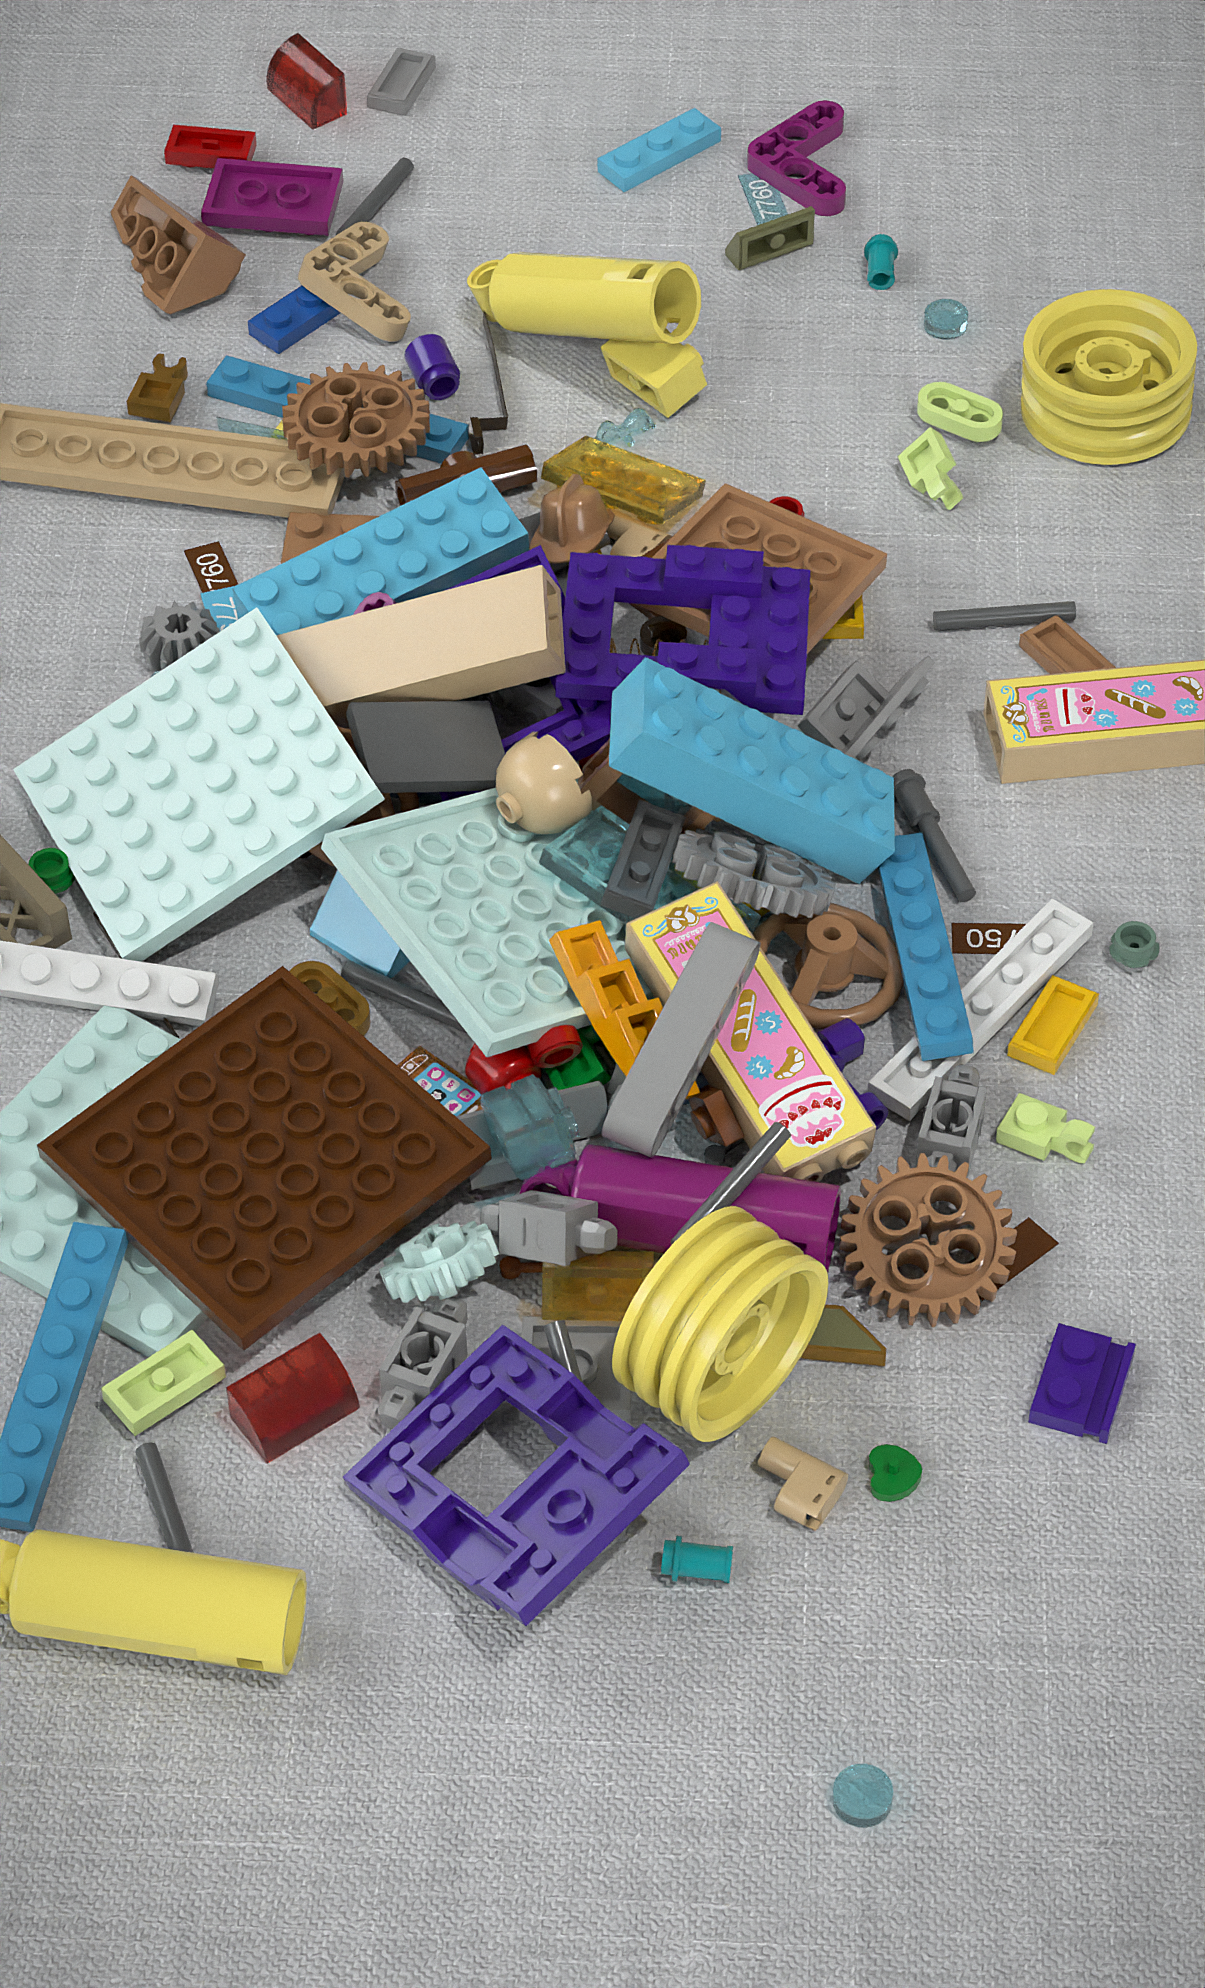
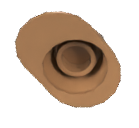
M573 474L562 487L556 488L544 495L541 502L540 525L531 540L529 549L531 550L541 545L549 563L569 562L570 552L590 553L599 545L609 525L613 522L615 514L612 510L605 507L601 494L595 487L584 485L581 476Z

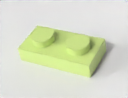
M190 1330L101 1387L103 1401L132 1434L136 1436L226 1378L225 1366L193 1330Z

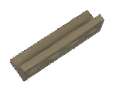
M0 834V899L12 900L14 903L12 914L0 913V941L18 943L14 939L17 928L39 930L43 935L28 945L56 949L72 940L66 905Z

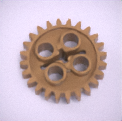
M363 362L359 370H352L348 363H344L343 372L337 373L329 366L326 367V376L323 378L311 373L310 385L298 382L296 384L297 394L288 393V405L282 407L284 438H287L288 449L296 450L299 461L310 458L311 469L326 464L328 475L333 474L338 468H343L345 477L348 478L352 475L354 469H360L365 477H369L371 467H377L381 472L386 473L388 462L391 461L396 465L402 466L404 465L403 454L415 457L417 455L416 445H425L426 433H430L429 401L425 400L424 390L415 389V380L413 378L402 381V371L400 370L386 375L385 365H380L375 371H369L367 362Z
M920 1153L916 1168H910L903 1157H898L895 1174H892L882 1165L878 1166L876 1174L878 1185L871 1180L863 1178L859 1190L863 1197L850 1195L847 1208L853 1214L843 1215L841 1221V1229L848 1232V1234L841 1236L839 1250L852 1252L844 1259V1271L860 1270L854 1277L853 1288L858 1290L871 1286L872 1289L868 1299L870 1306L885 1299L889 1302L887 1317L892 1318L900 1308L907 1310L908 1325L912 1326L917 1320L919 1313L927 1314L931 1327H936L940 1312H946L954 1324L958 1323L961 1306H964L974 1315L978 1314L981 1306L979 1296L992 1302L995 1300L998 1289L994 1283L1006 1284L1010 1271L1003 1265H1012L1016 1255V1251L1007 1246L1015 1243L1017 1230L1004 1227L1011 1221L1012 1209H995L1001 1201L1002 1191L995 1190L985 1194L984 1188L988 1176L982 1174L973 1181L967 1178L969 1163L967 1162L960 1165L955 1172L948 1170L949 1162L946 1155L941 1157L937 1167H929L925 1153ZM937 1201H946L953 1204L958 1211L952 1215H942L936 1212L931 1205ZM886 1216H896L901 1218L907 1226L901 1230H890L883 1226L880 1220ZM967 1224L972 1225L974 1228L973 1230L959 1229ZM926 1234L930 1241H937V1244L930 1245L926 1238L919 1239V1235ZM955 1249L968 1250L974 1255L976 1261L970 1264H961L953 1260L949 1253ZM882 1250H896V1252L894 1254L885 1255L883 1254ZM904 1264L917 1265L923 1270L925 1275L919 1279H908L900 1274L898 1268Z

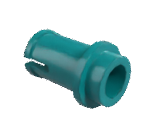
M878 234L871 237L864 247V256L868 261L867 282L870 281L869 286L874 289L886 290L895 282L894 260L898 256V245L890 236Z
M678 1535L676 1536V1541L664 1540L661 1574L672 1575V1581L676 1582L678 1576L720 1580L724 1581V1583H729L733 1546L723 1547L682 1542V1536Z

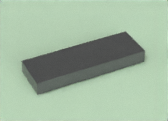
M639 800L604 892L601 906L634 918H639L653 911L679 835L685 823V816Z

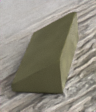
M810 206L737 232L725 248L726 257L738 270H742L813 244L815 209Z

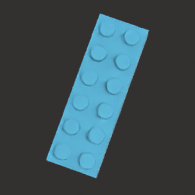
M480 467L232 587L237 618L240 619L257 607L275 635H280L351 616L364 598L372 593H387L395 602L400 603L441 592L528 551V532L485 471Z
M646 657L612 692L609 767L858 884L865 880L895 852L894 778L883 771L866 765L838 749L829 747L797 729H792L756 709L749 708L720 694L715 689L708 688Z

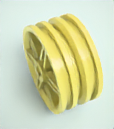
M1117 289L1089 290L1068 295L1049 304L1031 320L1024 335L1021 414L1027 429L1038 442L1051 451L1084 463L1101 465L1127 464L1153 457L1165 451L1181 438L1191 419L1197 356V340L1191 325L1177 310L1165 302L1133 291Z
M724 1207L708 1214L691 1226L672 1244L652 1268L632 1299L614 1343L612 1354L614 1377L627 1389L636 1392L650 1406L661 1408L664 1416L676 1425L683 1426L685 1431L698 1441L711 1442L727 1436L747 1422L766 1404L791 1373L805 1351L825 1306L828 1293V1274L826 1268L813 1257L804 1255L803 1251L790 1241L780 1239L773 1229L762 1222H758L750 1213L740 1207Z

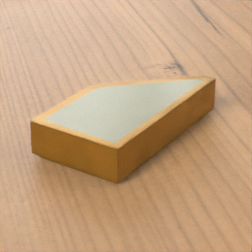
M825 1304L815 1332L800 1358L885 1366L887 1348L844 1306Z

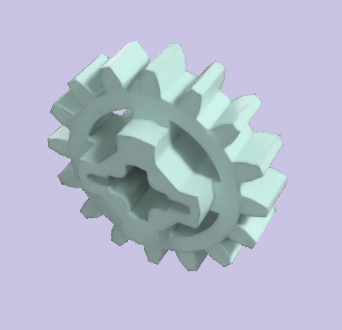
M471 1221L460 1227L458 1222L453 1223L449 1227H440L439 1223L421 1229L419 1235L394 1250L396 1256L385 1258L383 1260L385 1266L380 1268L379 1272L393 1300L401 1297L402 1302L406 1303L418 1296L420 1301H425L430 1296H439V1299L442 1300L458 1294V1290L468 1285L469 1281L478 1279L479 1276L485 1274L483 1267L496 1263L494 1256L499 1254V1250L491 1230L488 1229L485 1223L477 1226L475 1221Z

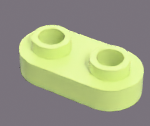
M946 382L927 384L918 393L917 413L928 424L975 442L992 440L1001 432L1003 411L1000 405L991 399Z

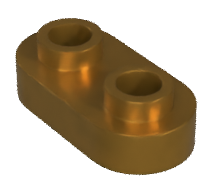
M306 961L295 965L289 971L312 992H317L316 995L359 1033L364 1036L368 1032L371 1023L368 1001L333 968L323 962Z

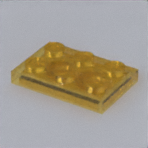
M589 436L582 437L544 461L541 479L556 484L557 488L562 487L573 474H579L584 485L595 487L598 490L606 508L622 509L637 515L640 521L648 524H664L703 497L706 482L705 479Z

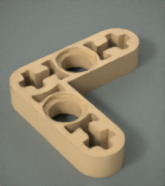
M358 222L307 253L303 258L298 273V280L307 290L374 336L389 342L399 341L404 337L411 319L409 310L359 275L383 258L389 242V236L382 227L374 223Z

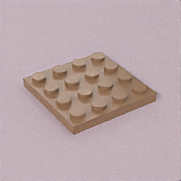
M725 483L652 558L666 559L667 544L694 545L709 548L763 551V566L811 570L807 637L808 654L886 568L888 553ZM636 604L709 637L711 609Z

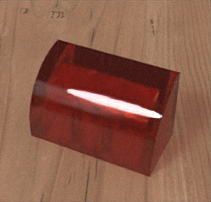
M299 33L289 37L276 50L269 63L266 75L267 89L312 130L347 115L344 73Z
M320 1332L226 1387L230 1419L267 1464L360 1408L355 1388L344 1365Z

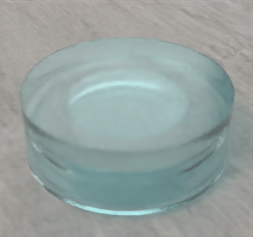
M939 299L931 302L925 308L924 329L929 335L938 339L950 340L958 338L966 332L968 310L962 303L952 299Z
M855 1764L845 1768L839 1773L833 1786L832 1801L835 1812L844 1822L855 1827L867 1828L878 1825L886 1819L892 1808L893 1786L890 1778L884 1771L869 1764Z

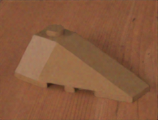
M132 175L110 212L122 242L131 248L134 256L131 264L134 270L141 273L144 283L141 288L144 295L168 314H173L225 293L231 281L238 275L241 263L246 256L245 253L227 239Z

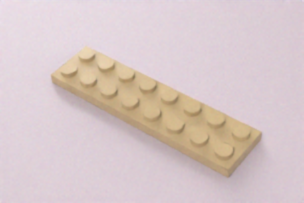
M0 403V480L288 518L289 512L315 513L323 516L332 514L345 477L343 468H338L331 475L327 474L326 464L311 469L310 458L299 461L296 450H289L288 442L285 439Z

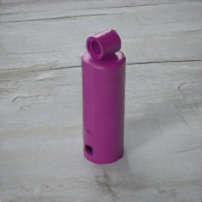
M589 1144L584 1147L579 1160L570 1153L559 1149H548L540 1152L533 1159L519 1194L533 1190L597 1201L598 1218L609 1221L617 1229V1246L664 1254L672 1246L671 1239L734 1168L659 1155L651 1158L635 1151ZM759 1172L731 1206L746 1210L758 1222H762L773 1229L780 1239L790 1241L799 1247L804 1255H809L822 1263L828 1274L838 1227L841 1186ZM546 1183L551 1184L556 1188L550 1187Z

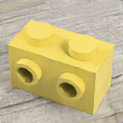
M665 328L663 332L670 334L669 330ZM609 339L600 347L611 377L667 418L707 386L701 368L704 364L703 359L690 344L683 346L681 343L665 344Z

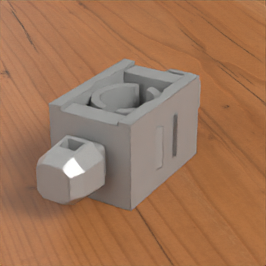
M960 1064L951 1071L948 1080L935 1076L918 1136L916 1167L920 1153H925L929 1167H937L941 1157L946 1155L949 1162L948 1170L955 1172L964 1162L969 1163L968 1178L975 1150L978 1147V1139L981 1136L987 1087L979 1085L980 1076L975 1067ZM951 1123L958 1125L956 1128L953 1127L952 1135L945 1133V1129H949Z
M530 1190L487 1205L480 1212V1225L487 1224L492 1235L499 1237V1254L567 1266L573 1260L585 1256H596L614 1249L617 1245V1229L609 1221L598 1218L597 1201Z
M453 1296L443 1299L437 1304L432 1313L426 1312L417 1306L414 1308L379 1369L382 1394L379 1417L380 1423L385 1427L393 1429L466 1360L468 1356L466 1336L468 1314L467 1304L463 1300ZM430 1355L435 1356V1359L429 1363H420L417 1367L418 1372L413 1371V1366L415 1364L425 1361L428 1362L430 1359Z

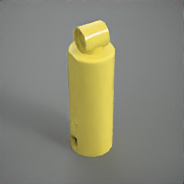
M517 252L508 254L502 260L496 259L482 263L467 278V284L482 312L485 311L487 320L498 322L502 328L517 333L675 344L683 342L692 333L698 322L701 309V289L697 276L689 265L680 261ZM668 323H679L677 328L670 334L663 332Z
M40 1529L29 1533L21 1546L0 1539V1614H9L12 1627L21 1634L287 1675L293 1666L301 1639L306 1607L307 1581L306 1573L302 1569Z

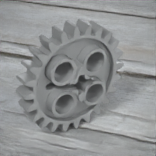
M697 829L696 832L686 830L685 834L679 835L672 858V863L676 864L675 869L685 872V878L697 880V886L704 888L718 881L728 898L732 899L734 903L746 902L755 910H760L761 907H764L776 915L783 913L797 917L798 913L809 918H812L813 913L823 915L824 911H828L835 891L836 883L830 881L831 876L821 873V867L808 865L809 860L800 858L797 854L774 846L772 843L761 844L753 837L749 836L747 839H744L733 832H719L715 829H712L711 833L702 829Z

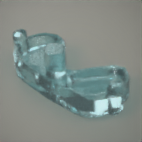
M637 408L620 425H615L608 420L602 422L597 430L594 441L602 450L622 440L628 447H632L635 444L633 436L642 434L650 428L655 429L656 424L644 409Z

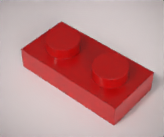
M173 124L164 149L165 163L189 168L203 167L214 169L217 158L252 161L257 146L256 132Z

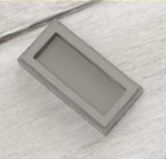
M397 48L367 95V108L406 116L436 68L435 56Z

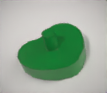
M885 1444L873 1448L869 1454V1469L873 1473L870 1484L871 1493L876 1499L887 1502L901 1500L909 1496L921 1482L923 1469L920 1462L910 1452L896 1445Z

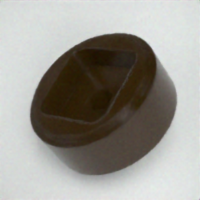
M663 616L647 620L640 629L641 651L647 656H658L659 642L687 643L686 627Z

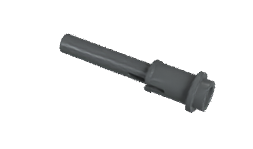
M904 769L892 776L894 778V802L899 803L911 825L912 831L923 833L924 840L958 901L967 902L976 895V891L938 825L940 814L934 808L924 790L926 782L923 776L915 773L912 769Z

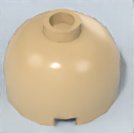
M532 732L511 747L502 758L496 771V790L499 796L496 798V804L502 816L510 823L516 822L520 827L536 834L560 833L573 827L592 811V796L590 790L581 794L576 779L581 777L583 773L567 749L548 734L538 739V732Z

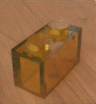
M607 1251L596 1256H585L573 1260L567 1266L543 1262L542 1320L622 1321L639 1287L654 1267V1252Z

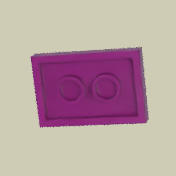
M217 158L201 210L202 223L206 226L225 229L238 228L262 230L265 232L275 231L329 236L344 182L343 168Z

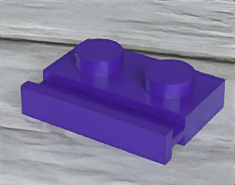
M1058 1323L1030 1408L1028 1423L1083 1437L1084 1433L1099 1437L1100 1443L1107 1444L1133 1362L1136 1344L1128 1342L1127 1346L1111 1342L1112 1337Z

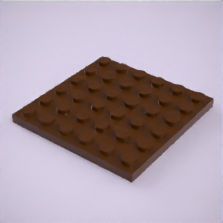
M284 966L277 969L37 1144L40 1158L114 1228L124 1229L128 1241L243 1351L492 1159L491 1148L485 1141Z

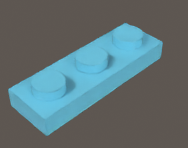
M693 108L597 158L598 173L623 192H626L721 141V127L696 108Z

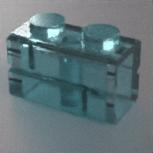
M530 1075L512 1082L510 1089L502 1086L481 1094V1100L479 1101L491 1137L516 1177L524 1180L544 1172L547 1165L555 1168L575 1160V1154L577 1153L572 1139L580 1137L579 1128L570 1107L564 1106L556 1087L547 1090L539 1078Z

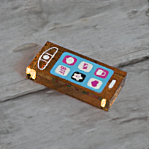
M420 1045L397 1064L398 1067L455 1116L495 1107L494 1102L484 1099L469 1079Z

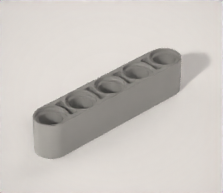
M710 922L608 1111L602 1128V1137L651 1158L655 1156L754 968L761 942L716 923Z

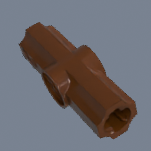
M527 444L478 458L472 452L457 451L444 459L438 469L396 480L395 493L399 506L482 467L499 492L537 482V468L533 453Z

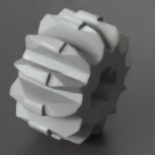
M174 600L171 608L165 609L156 606L153 616L143 618L142 631H140L141 637L139 638L140 651L143 653L144 659L149 664L151 671H162L219 633L220 629L217 627V623L211 616L209 609H197L194 601L185 607L178 606Z

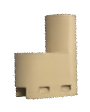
M610 508L615 517L606 532L610 538L616 540L610 555L642 556L672 537L659 529Z
M774 1436L767 1441L758 1460L759 1467L786 1480L776 1498L774 1511L814 1531L824 1522L843 1493L848 1481L847 1473Z

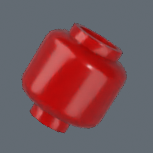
M474 1043L466 1061L464 1072L470 1085L481 1094L480 1097L488 1106L495 1107L535 1097L539 1092L543 1070L534 1065L526 1045L486 1057L476 1043Z

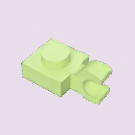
M929 427L897 457L913 488L923 494L927 491L934 501L940 497L945 507L951 510L963 499L961 491L947 475V472L956 465V462L942 434Z
M1019 1093L997 1128L996 1143L1045 1161L1049 1152L1053 1150L1065 1155L1070 1160L1085 1163L1094 1149V1144L1090 1143L1089 1140L1095 1132V1127L1083 1120L1074 1119L1067 1122V1110Z

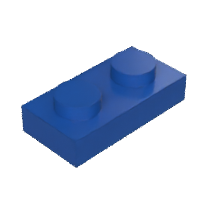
M301 285L248 320V331L250 336L280 354L341 312Z

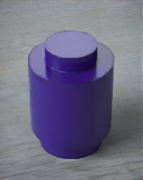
M426 334L415 338L406 348L404 358L418 388L423 389L424 394L432 400L449 398L459 388L460 370L444 338L436 334Z

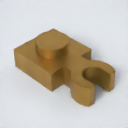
M159 353L152 362L154 374L140 373L126 401L128 415L171 422L185 394L184 381L188 377L186 358L181 357L177 365L166 367L164 354Z

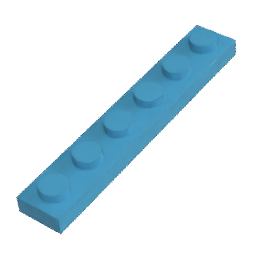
M226 355L208 379L206 385L209 397L283 418L282 407L288 405V393L297 394L296 384L300 382L310 385V379ZM430 414V433H426L425 445H416V456L442 464L449 455L461 451L469 439V425Z
M923 833L895 836V852L878 867V873L921 1060L926 1061L974 1053L972 1033Z
M73 1222L0 1438V1527L32 1532L35 1529L129 1242L124 1229Z

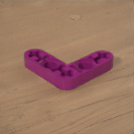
M817 101L757 137L748 145V170L803 207L808 208L812 206L815 209V214L827 217L841 213L846 203L845 183L807 157L843 133V107L833 101ZM801 137L804 140L794 141L786 138ZM793 174H798V175H803V176H806V177H804V178H799V179H795V178H789V177H787V176H788V175H793Z

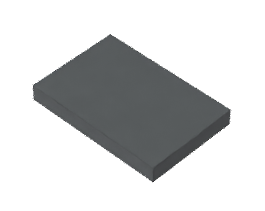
M490 701L350 702L346 716L357 757L381 793L485 791L496 788V771L505 752Z

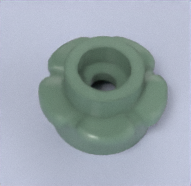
M1129 921L1120 925L1112 935L1111 942L1113 944L1109 947L1112 958L1130 968L1147 966L1149 960H1155L1160 951L1154 930L1149 925L1139 921Z

